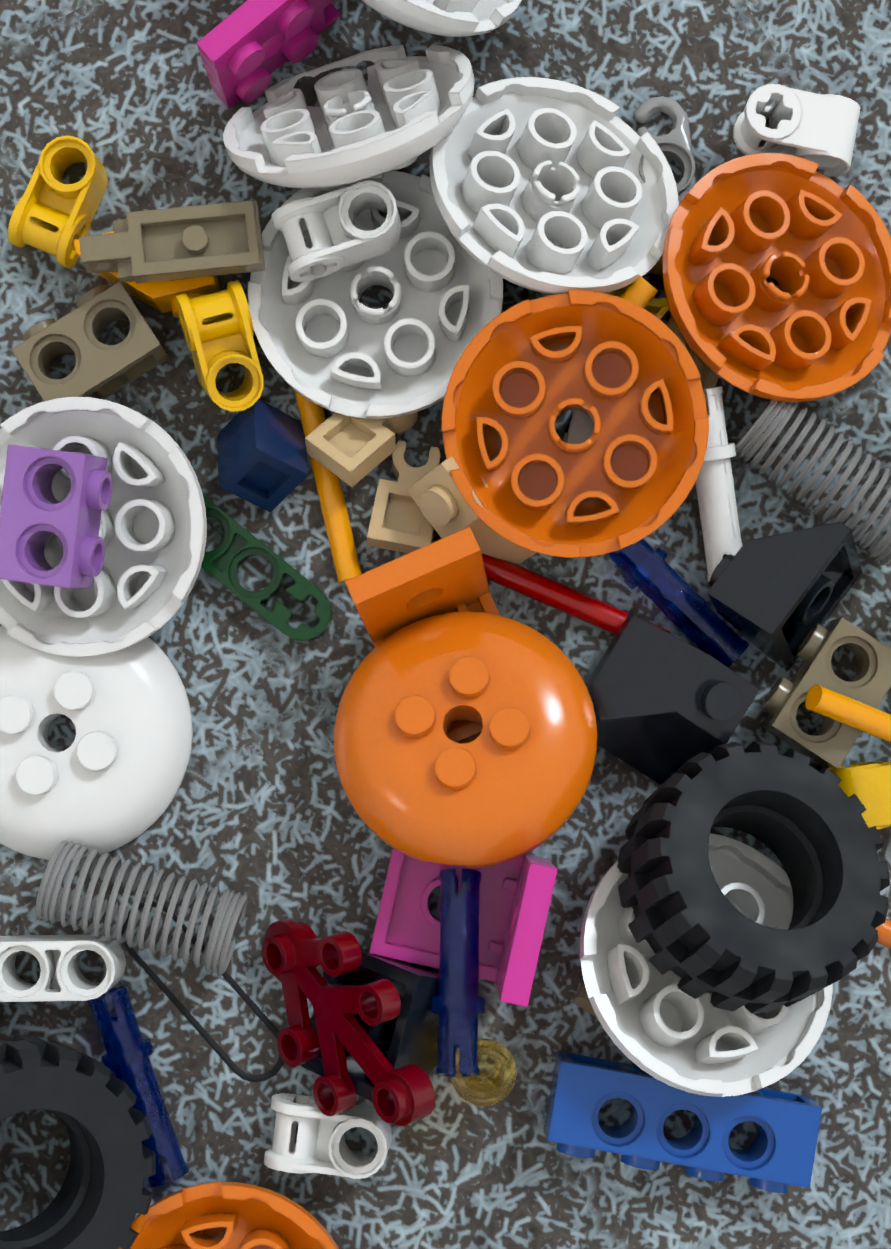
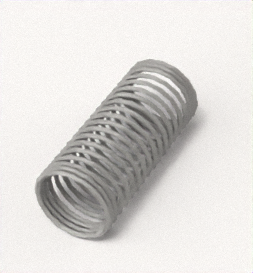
M770 400L760 412L754 425L735 445L738 458H743V462H747L761 447L750 462V468L755 467L765 456V453L777 436L783 434L791 425L777 447L759 469V474H764L787 442L793 440L801 431L787 453L768 476V481H773L795 451L813 434L797 459L777 483V487L782 488L805 457L822 441L807 465L787 488L786 494L791 495L815 463L832 447L817 471L796 495L795 500L799 502L810 491L825 469L843 452L818 489L805 502L804 506L807 509L815 503L835 475L853 457L828 495L821 499L813 511L814 516L819 515L825 509L848 477L863 463L839 500L826 511L822 518L823 522H828L836 514L858 483L873 469L849 506L841 511L832 522L843 523L868 489L882 476L859 512L845 523L852 530L874 503L880 492L891 483L889 467L880 469V460L871 462V453L862 455V446L852 449L853 440L850 439L843 442V432L834 435V425L824 429L826 426L825 419H820L814 424L817 418L816 412H811L805 417L807 405H802L795 411L798 402ZM891 486L878 501L875 510L866 522L858 525L852 533L855 542L867 531L890 500ZM891 505L886 509L884 517L877 527L867 532L859 543V550L867 548L891 519ZM891 528L884 536L877 538L868 550V557L875 558V562H880V566L891 562Z
M67 840L61 841L55 848L43 874L37 895L35 913L38 920L44 919L45 922L50 921L51 924L60 921L62 927L71 924L74 931L80 928L83 929L85 934L93 931L96 938L105 935L107 941L116 938L118 945L127 941L129 948L138 944L140 951L149 947L152 955L160 951L163 958L171 954L173 961L183 958L185 965L194 961L196 968L205 963L206 971L218 972L219 975L226 971L235 949V938L231 943L230 941L238 917L239 923L245 917L248 904L246 894L243 896L240 892L235 894L234 890L230 892L229 889L223 892L208 943L200 957L210 913L216 907L220 888L217 885L210 893L197 940L189 954L197 915L205 904L209 889L207 882L201 885L191 912L185 939L178 951L187 908L194 901L198 887L197 880H192L186 890L179 911L173 938L166 949L176 903L178 904L181 901L187 884L185 875L179 878L174 889L176 881L174 872L167 876L163 885L165 878L164 869L157 871L153 879L154 868L152 865L147 867L142 875L143 865L141 862L137 863L132 869V861L128 859L121 866L119 855L110 862L109 852L102 854L99 858L98 849H94L89 853L88 857L84 856L81 859L83 854L88 853L87 846H81L80 843L74 844L73 841L68 843ZM69 865V872L65 880L64 887L59 892L63 877ZM90 868L91 880L85 897V893L81 896V892ZM79 870L80 876L76 889L71 892L70 887L74 874ZM101 872L102 884L96 901V896L93 899L92 896ZM112 876V884L114 883L107 906V899L104 901V897ZM123 880V887L125 885L126 887L118 911V902L116 904L115 902ZM133 886V891L136 888L137 891L130 911L127 930L121 937L122 927L129 913L127 902ZM149 890L143 908L138 933L132 940L133 930L140 917L138 907L143 891L145 895L146 892ZM160 893L150 934L144 942V934L150 922L149 911L154 895L156 898ZM172 895L162 935L155 946L156 934L161 925V912L165 899L167 901ZM71 906L70 917L65 921V914ZM83 907L82 918L76 925L77 916ZM94 910L93 922L88 927V919ZM106 911L104 925L99 930V922ZM118 911L116 926L110 934V925Z

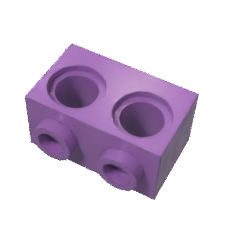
M8 444L0 511V579L63 588H93L94 576L96 577L100 574L105 558V544L103 538L99 537L101 511L108 508L112 496V476L109 471H106L108 458ZM64 468L70 476L71 489L68 496L59 502L52 492V480L55 474ZM53 534L59 537L63 545L62 560L55 568L48 564L44 555L45 544Z

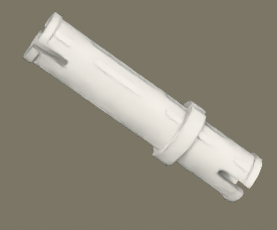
M723 386L704 389L709 417V435L704 461L695 482L708 582L716 566L723 559V555L732 554L735 556L742 547L730 457L736 456L735 443H728L722 398Z

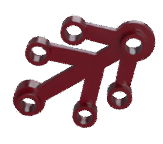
M289 919L272 923L265 934L262 945V958L267 970L282 984L289 1027L282 1029L278 1034V1051L282 1060L288 1066L296 1067L315 1060L319 1054L320 1045L325 1075L318 1077L313 1084V1096L318 1109L326 1116H333L351 1109L356 1102V1090L348 1073L345 1046L374 1084L372 1092L373 1105L376 1113L384 1122L406 1126L428 1117L435 1106V1092L427 1073L416 1064H408L394 1069L352 1015L359 1014L361 1019L370 1026H376L395 1019L400 1013L401 1000L394 984L387 979H380L365 985L328 984L316 969L318 965H321L325 973L332 977L343 975L359 968L362 953L355 936L350 932L343 931L323 938H317L312 928L306 923H295ZM307 998L313 1005L318 1037L310 1024Z

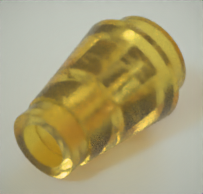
M476 1039L466 1043L457 1051L452 1060L450 1075L453 1087L461 1098L473 1105L490 1106L505 1099L512 1091L516 1082L517 1068L512 1054L504 1045L491 1039ZM481 1055L492 1056L494 1058V1065L489 1071L480 1073L471 1067V1059L475 1057L480 1060Z

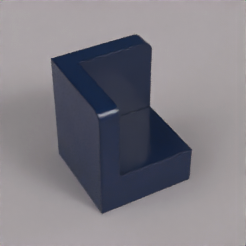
M260 399L253 406L239 411L218 434L219 487L268 512H272L308 476L307 451L302 423Z

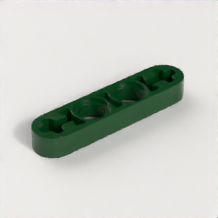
M203 495L206 517H214L222 523L224 539L215 550L204 553L201 567L286 636L296 641L309 642L320 638L326 633L332 623L333 615L330 600L326 595ZM253 556L267 559L273 569V577L270 584L257 592L244 589L238 579L240 565L247 558ZM286 575H289L296 581L294 585L286 589L288 593L303 603L308 601L310 597L315 598L319 602L315 606L314 612L320 620L313 628L303 623L297 630L293 629L289 624L294 616L293 613L278 600L272 612L263 606L265 601L271 599L279 592Z

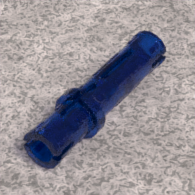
M643 538L635 544L606 554L627 576L623 582L631 590L638 587L699 650L711 655L729 667L748 648L749 643L743 640L709 606L706 600L664 560L668 554L660 546L653 549Z
M446 869L439 873V880L441 881L439 996L432 998V1012L439 1015L438 1053L435 1075L443 1077H456V1050L460 1048L459 1073L462 1074V1077H476L480 1075V1068H478V1015L485 1014V1000L482 997H478L479 908L482 873L472 869H462V895L458 897L459 877L456 876V869Z
M123 985L110 989V995L117 1013L116 1017L111 1015L105 994L96 999L87 1000V1003L91 1007L106 1050V1054L101 1057L103 1064L113 1070L116 1078L126 1082L137 1097L133 1107L147 1116L152 1134L149 1139L142 1141V1145L154 1151L156 1155V1173L153 1176H148L147 1181L150 1187H157L167 1184L166 1175L160 1160L161 1155L166 1157L173 1181L187 1174L190 1169L182 1154L149 1055L154 1053L150 1038H142L128 995V986Z

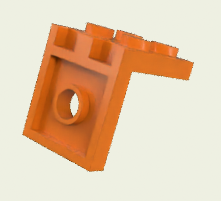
M470 527L345 581L374 647L401 628L434 615L466 611L500 615L489 591L481 549ZM455 720L451 723L446 736L460 744L469 743L480 735L482 726L469 720L459 722Z

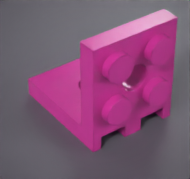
M247 0L196 43L212 90L228 109L241 99L244 103H250L259 98L271 84V74L287 60L292 64L299 63L315 49L319 42L318 34L341 16L340 12L331 3L334 0Z
M393 848L369 953L496 982L500 1001L528 1007L558 869L548 858L524 854L498 865L466 869V866L444 865L429 861L424 863ZM443 884H451L458 887L466 899L465 908L461 915L449 921L436 918L428 907V897L431 891Z

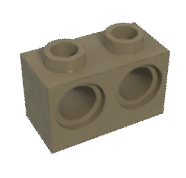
M120 281L111 287L101 285L89 290L78 299L75 310L57 321L55 319H46L35 324L23 335L22 339L24 342L11 349L44 401L64 397L106 399L170 358ZM118 320L130 322L129 333L122 342L115 345L102 343V334L110 323ZM62 354H75L76 364L73 371L65 378L51 379L49 370L53 360Z
M843 617L829 621L825 628L816 623L809 630L796 651V655L803 659V662L791 680L784 676L778 679L761 706L762 709L769 713L761 727L810 757L822 767L832 769L839 768L862 731L823 716V723L816 733L808 735L803 732L797 724L796 712L799 705L806 700L808 691L814 685H820L877 709L891 687V649ZM839 646L849 649L857 660L856 673L849 681H844L837 677L831 666L832 655Z

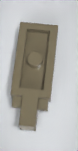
M254 200L126 212L127 219L113 221L114 233L79 236L81 262L88 273L118 272L120 282L135 281L137 284L265 271L259 207L257 201Z

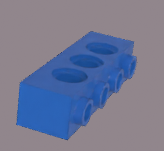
M557 1051L544 1130L547 1141L556 1142V1150L566 1155L579 1158H594L596 1150L621 1154L620 1161L622 1163L640 1169L657 1170L661 1161L685 1166L684 1172L698 1179L720 1182L724 1180V1174L728 1173L750 1177L749 1184L755 1188L774 1193H787L789 1185L810 1188L822 1107L810 1096L767 1088L726 1097L688 1093L655 1079L637 1065ZM613 1098H622L632 1104L631 1114L623 1124L611 1127L602 1124L598 1120L599 1110L606 1101ZM677 1110L693 1112L695 1114V1123L687 1135L680 1138H672L663 1133L664 1122L671 1113ZM745 1121L757 1123L758 1135L751 1146L745 1149L729 1147L728 1139L730 1132L737 1124Z

